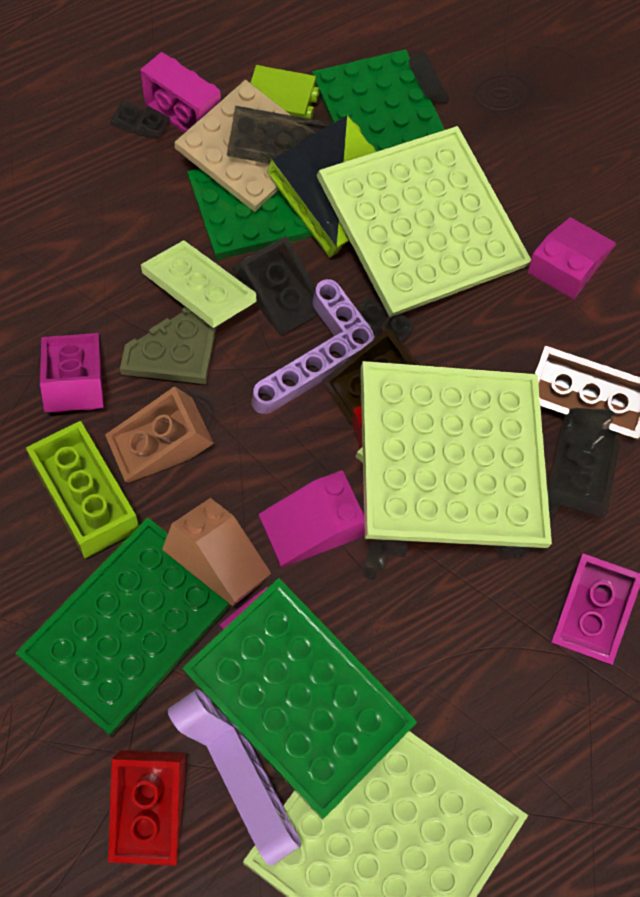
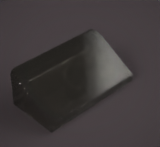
M422 52L411 58L409 64L424 95L429 99L448 103L450 99L427 53Z

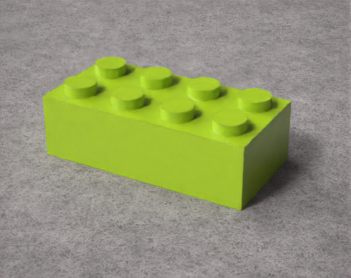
M81 421L26 447L34 469L85 559L125 539L139 527L136 514Z

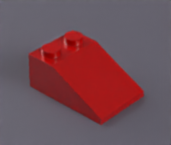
M120 750L112 758L108 862L177 865L185 790L186 753Z

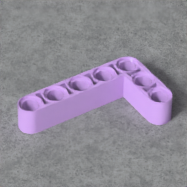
M329 279L320 281L316 286L312 300L314 309L334 337L259 381L254 387L251 405L257 413H272L318 385L373 340L372 329L335 281ZM327 294L332 299L326 300L321 295ZM344 316L348 321H340L337 317ZM353 338L362 339L364 344L356 343ZM336 351L340 353L342 357L335 358L330 354V352ZM306 366H316L319 369V371L311 372L306 368ZM290 379L296 385L292 387L286 386L283 380ZM268 394L272 397V400L263 401L259 398V395Z
M195 689L169 707L168 715L175 727L182 734L207 746L264 861L268 865L273 866L301 847L300 838L252 745L215 707L210 698L204 692Z

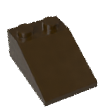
M390 328L386 329L322 380L350 424H352L353 408L361 406V365L363 361L420 365L401 338Z

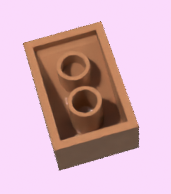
M175 386L105 434L126 483L188 461L214 444L193 398Z
M209 498L171 524L162 550L230 605L234 606L270 578L271 572L235 517L213 499Z

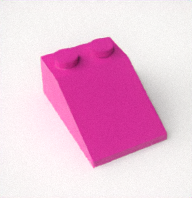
M570 217L547 235L535 250L528 273L570 298L575 299L613 250L616 243Z
M99 333L41 337L40 387L44 412L62 413L69 410L83 409L90 411L96 408H103Z
M343 470L314 480L258 514L281 568L365 536L364 514Z
M582 553L551 643L613 665L640 588V573Z

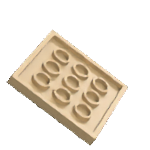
M244 80L176 140L175 149L256 212L279 190L266 172L271 160L311 137L314 133L247 80Z

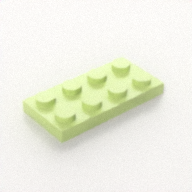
M184 240L141 264L142 273L213 328L257 302L256 293Z

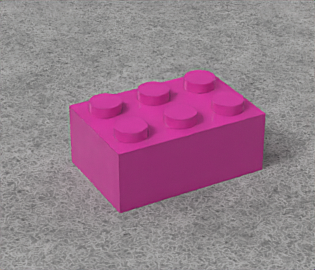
M163 52L140 69L145 106L184 133L221 102L220 90L214 84H209L200 78L197 73L188 70L176 59L170 58Z

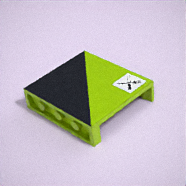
M348 115L273 158L266 171L329 258L337 254L342 246L350 240L317 178V173L321 169L376 152L374 146L368 143L361 134L359 126L352 122Z

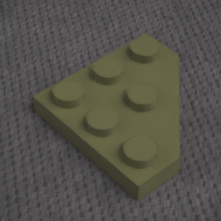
M184 307L179 315L171 320L165 319L149 329L147 335L138 340L133 339L125 344L120 366L121 375L206 384L217 326L213 328L190 309Z

